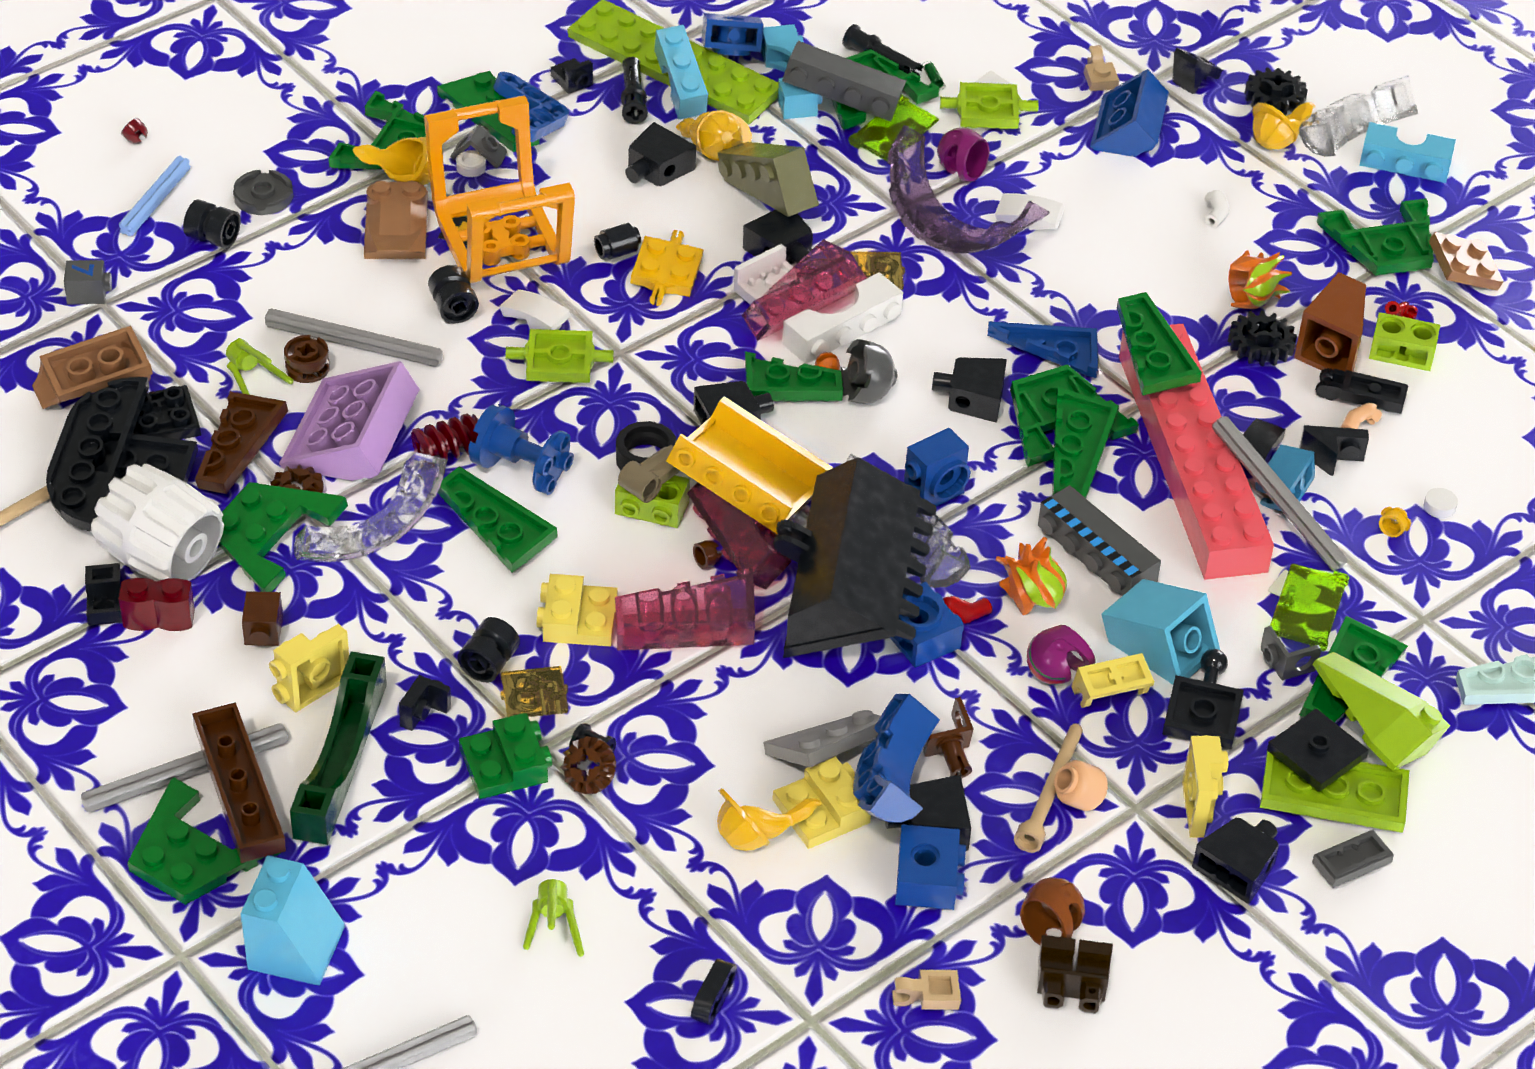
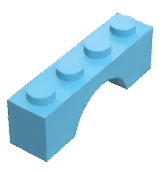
M794 24L763 27L761 54L767 68L785 72L789 57L798 41L804 42L803 36L798 35ZM783 77L780 78L778 83V105L783 119L817 116L818 104H822V96L783 82Z

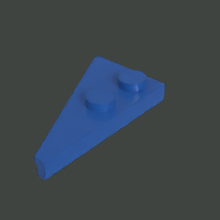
M988 321L987 336L1061 366L1068 364L1076 372L1091 378H1097V328Z

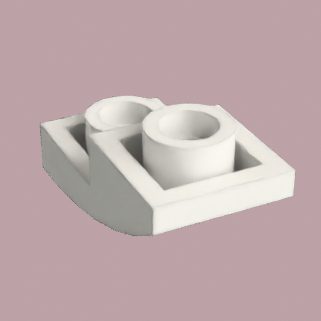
M1003 193L995 212V217L998 223L1026 222L1029 230L1057 229L1065 207L1063 203L1045 197Z
M519 289L499 306L504 317L518 318L520 320L526 319L530 329L559 330L562 324L572 316L570 310L554 300L537 293Z

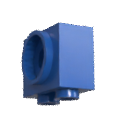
M704 13L701 42L704 47L711 48V51L714 53L748 56L751 54V51L761 52L764 23L760 17Z
M950 427L908 446L904 483L919 489L920 497L935 506L963 494L971 474L970 468L967 465L969 446Z
M926 581L919 584L923 587V593L919 598L904 593L902 596L903 599L913 603L920 609L919 616L916 619L899 614L900 620L916 629L915 637L912 640L896 635L890 638L915 668L960 649L962 633L964 631V625L959 615L953 613L948 608L942 596L938 592H934Z
M901 824L895 905L954 910L956 895L963 896L965 873H958V866L964 867L966 855V845L959 844L960 829Z

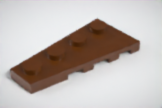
M230 391L227 397L228 406L222 410L219 417L221 422L219 429L214 430L211 437V449L205 452L195 478L198 489L227 494L287 414L288 407L286 401Z

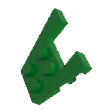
M871 49L846 57L849 60L906 80L903 91L916 104L939 97V87L931 83L928 86L920 81L921 76L913 72L907 74L899 70V64ZM831 100L843 130L866 122V112Z
M377 91L373 93L366 103V116L387 121L371 144L372 146L386 149L398 140L426 137L424 115L418 112L412 114L404 110L403 104L397 101L391 103L385 100L384 94ZM339 142L329 156V167L383 169L377 164H366L357 158L353 153V148L356 147L354 145Z
M1427 198L1401 202L1400 212L1406 221L1404 223L1354 229L1344 210L1318 213L1317 224L1375 276L1432 268L1434 255L1429 243L1432 235L1429 231L1430 215H1428Z
M1068 364L1017 379L1011 383L1010 391L1025 462L1028 467L1051 460L1054 457V448L1044 432L1055 429L1058 387L1106 401L1096 393L1097 388ZM1118 409L1109 437L1111 440L1137 433L1139 424L1133 417L1126 418Z
M249 482L222 511L224 531L219 546L232 561H235L242 568L244 574L258 586L260 592H272L286 577V573L283 567L263 557L302 514L331 526L348 507L346 498L341 495Z
M173 777L128 860L129 872L186 905L227 883L226 878L241 869L247 872L258 866L257 861L262 858L241 863L236 847L230 849L182 821L181 819L200 801L199 791Z

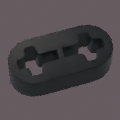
M719 958L715 960L695 997L691 1010L692 1019L709 1025L712 1024L733 985L737 971L736 964Z

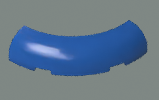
M895 694L874 727L878 733L876 739L862 751L854 776L853 794L859 799L857 805L868 814L886 822L902 823L914 818L923 809L910 797V782L919 755L940 721L936 715L910 694Z

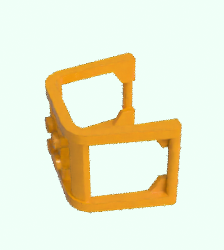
M526 96L495 100L493 102L424 115L431 193L435 215L457 266L466 272L470 283L480 282L484 277L549 263L556 265L569 263L571 259L575 193L569 182L540 188V194L536 195L533 181L529 102ZM498 113L500 123L515 129L519 182L446 196L442 144L459 131L458 121ZM543 206L557 210L556 234L542 208ZM527 210L529 216L521 218L515 215H507L500 220L490 221L495 216ZM467 215V229L458 231L452 218ZM533 227L538 232V235L529 237L525 234H520L521 230ZM467 241V249L463 242ZM545 246L549 254L547 256L495 266L499 264L500 258L512 255L517 260L526 259L531 248ZM483 263L487 266H495L491 268L482 269Z

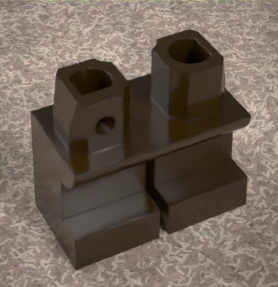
M1042 935L1038 957L1037 994H1042L1043 1005L1058 1009L1064 1005L1065 997L1079 999L1078 1008L1082 1012L1097 1013L1101 1002H1105L1113 944L1079 939L1075 971H1073L1076 939Z

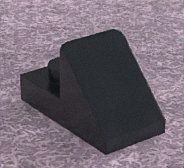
M1176 48L1174 51L1172 80L1176 85L1191 94L1196 93L1202 80H1206L1207 76L1218 80L1223 69L1199 55L1180 48Z
M1304 425L1299 448L1313 451L1315 465L1333 476L1337 460L1364 462L1369 433L1367 429Z

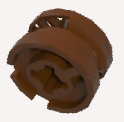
M301 335L294 337L285 345V369L287 375L294 381L313 383L327 376L330 371L328 345L323 339L318 337L316 340L311 339V335Z

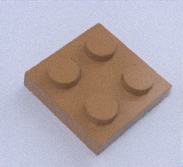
M1433 233L1429 243L1446 280L1496 291L1499 290L1504 281L1486 243L1478 239L1460 238L1454 234Z

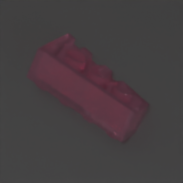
M823 239L766 293L754 300L742 314V317L757 341L783 329L784 320L806 309L818 311L854 293L856 284L867 279L851 252Z
M697 482L687 494L694 503L692 507L694 512L706 521L709 526L707 528L708 533L720 542L723 547L721 550L722 554L730 562L734 563L738 569L736 571L738 578L748 586L754 584L766 590L792 562L790 558L782 555L781 552H777L773 547L775 536L778 535Z
M753 567L740 570L741 575L725 578L724 574L711 576V582L691 586L690 581L677 583V586L669 591L662 592L659 588L615 597L617 650L754 645L755 605Z

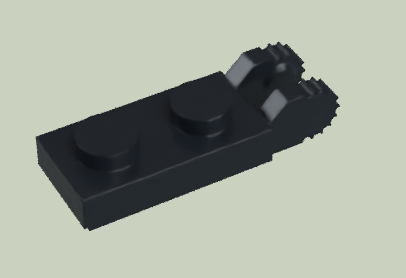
M1324 368L1320 372V383L1316 385L1315 393L1322 398H1326V400L1333 401L1339 398L1340 400L1361 405L1374 403L1378 409L1402 414L1409 386L1404 383L1349 370L1342 371Z

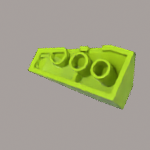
M1335 652L1320 657L1313 662V666L1331 693L1338 698H1342L1348 706L1345 713L1350 721L1357 720L1365 731L1362 739L1366 745L1392 771L1428 754L1450 727L1442 718L1440 711L1429 705L1425 700Z

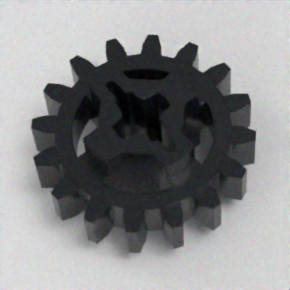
M1267 67L1264 73L1256 70L1255 75H1249L1248 81H1246L1245 100L1252 101V108L1257 103L1269 104L1286 116L1287 111L1293 112L1297 106L1306 102L1308 89H1306L1307 83L1300 82L1301 76L1299 75L1291 76L1292 71L1290 70L1286 73L1281 68L1271 71Z
M1262 310L1259 315L1248 311L1247 318L1243 315H1238L1237 321H1232L1228 336V342L1231 343L1230 350L1238 351V358L1246 356L1249 364L1256 360L1259 361L1260 366H1264L1267 361L1276 366L1278 359L1286 362L1288 355L1292 356L1297 340V334H1294L1295 327L1286 326L1287 319L1278 320L1276 313L1266 316V313Z

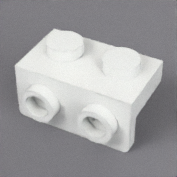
M782 244L741 263L734 269V291L756 310L805 285V276L786 261V247Z

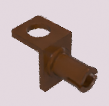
M958 697L954 700L951 712L956 729L931 734L924 746L923 753L925 757L943 754L950 771V776L958 775L957 772L959 771L961 778H964L972 772V767L968 762L964 748H969L974 728L962 698Z

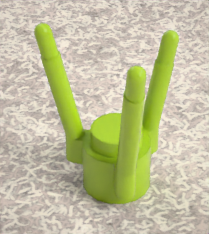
M238 338L228 345L226 356L230 362L227 364V368L233 373L243 394H249L239 370H251L257 363L288 384H293L291 377L271 364L272 360L253 348L244 339Z
M548 879L540 883L538 899L532 901V914L523 943L525 950H528L531 946L541 913L547 917V927L549 930L555 928L556 918L566 913L577 955L579 957L584 955L582 940L573 911L574 902L568 898V888L563 881Z

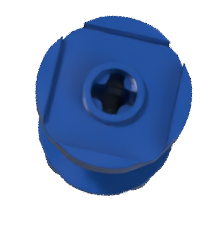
M501 404L489 406L482 413L473 430L478 433L476 444L471 441L469 444L470 461L481 467L490 468L501 458L512 463L522 459L535 465L532 478L534 489L547 495L552 494L562 472L568 471L574 460V454L569 452L570 434L558 431L551 435L544 446L541 447L528 441V434L514 428L515 414L512 409Z

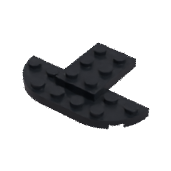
M147 377L121 378L107 382L108 387L93 394L90 391L87 392L74 404L66 418L48 466L46 486L50 502L61 518L75 527L91 531L92 521L98 517L94 510L100 497L108 495L110 492L108 484L114 477L122 479L126 476L127 467L135 464L142 467L143 464H149L186 483L188 482L198 452L197 441L133 434L149 389Z

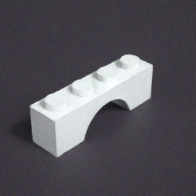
M879 272L856 284L854 306L850 309L833 314L819 313L806 309L784 320L782 344L803 363L808 364L817 359L820 354L831 352L842 345H846L850 341L899 317L902 312L903 291Z

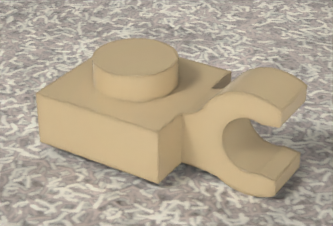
M1101 45L1089 46L1091 57L1087 58L1088 64H1085L1084 75L1090 91L1112 90L1119 85V78L1113 62L1104 63Z
M920 970L918 979L897 977L894 980L895 990H892L893 1005L908 1006L915 1001L921 1000V1008L926 1010H959L961 995L957 970Z

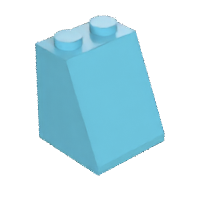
M1142 579L1101 614L1108 642L1128 656L1142 653L1148 668L1172 685L1174 684L1175 675L1190 678L1201 668V657L1207 650H1220L1206 593Z
M267 855L240 913L248 970L320 986L345 928L344 922L303 863Z

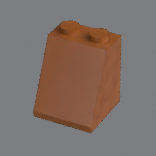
M1340 272L1336 274L1303 311L1294 355L1295 359L1319 370L1331 368L1354 372L1363 332L1365 283Z

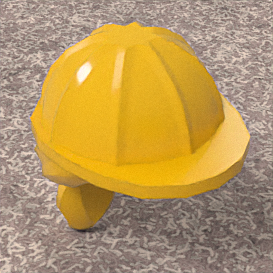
M1312 102L1300 104L1288 116H1285L1280 110L1269 104H1255L1252 110L1254 118L1253 137L1260 143V146H1264L1266 149L1286 148L1294 143L1298 135L1302 133L1303 122L1312 116L1315 104Z
M724 110L703 113L696 120L685 118L676 125V129L681 132V135L686 138L691 137L692 143L696 145V150L711 160L719 161L717 153L745 142H752L749 125L740 117Z
M426 137L398 140L386 149H379L372 145H361L353 148V153L357 158L366 164L381 166L388 177L395 182L416 181L423 185L430 182Z
M720 788L718 792L725 799V802L718 812V831L731 847L743 851L754 850L763 845H768L770 843L768 839L780 835L789 826H794L795 823L809 818L818 806H821L822 803L815 798H806L787 813L777 814L759 807L739 806L723 788Z

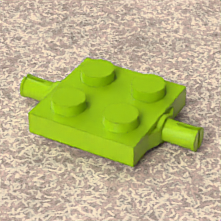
M960 82L957 97L940 96V109H957L960 114V127L1018 129L1021 111L1038 112L1039 105L1038 100H1021L1017 92V84Z
M530 329L529 340L525 347L506 346V360L525 361L527 366L526 381L590 383V373L594 362L613 363L614 349H595L593 331Z

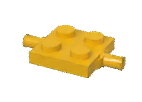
M678 230L672 231L670 241L645 236L631 274L630 283L652 290L649 299L652 305L655 304L656 298V306L661 305L664 294H678L686 297L691 295L704 249L681 244L684 238V233L681 230L678 237Z

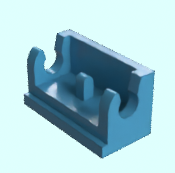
M1280 445L1268 465L1300 502L1315 478L1314 452ZM1256 481V490L1265 494L1266 492ZM1269 498L1261 499V505L1281 511L1273 500Z

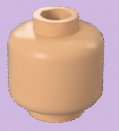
M1073 760L1058 770L1054 779L1055 792L1063 804L1079 810L1091 811L1097 808L1105 799L1108 790V780L1106 774L1099 767L1083 761Z

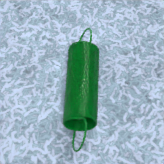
M929 61L930 63L923 66L931 83H934L940 89L944 85V81L933 62Z

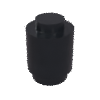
M628 222L602 230L599 235L594 236L595 250L601 259L607 258L611 260L638 251V244H641L639 230Z

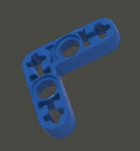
M504 71L498 73L493 89L506 99L525 95L529 102L531 142H535L565 125L570 113L565 105L513 73ZM512 127V134L515 136V129Z

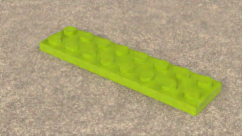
M600 0L567 28L569 38L620 63H623L628 57H636L640 61L641 73L671 87L668 72L662 73L654 51L656 30L664 29L663 27L607 0ZM690 41L708 92L707 105L717 110L733 113L750 125L778 99L779 82Z

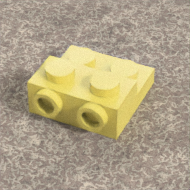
M550 574L549 583L542 582L540 602L545 603V607H538L536 624L537 628H543V642L611 647L618 588L584 585V576Z
M339 623L327 631L321 632L312 640H309L303 633H300L273 650L274 660L269 662V668L277 681L271 687L276 700L281 704L285 703L296 713L340 685L341 675L349 657L347 631Z
M1205 735L1191 736L1182 779L1190 838H1204L1207 823L1213 822V810L1218 796L1223 794L1222 772L1228 771L1227 751H1222L1220 736Z
M836 756L811 768H805L804 778L773 790L772 800L782 814L787 813L806 798H815L821 801L822 805L818 806L809 818L792 826L808 849L871 822V815L857 805L859 799L853 794L855 773L852 766L848 762L841 764Z

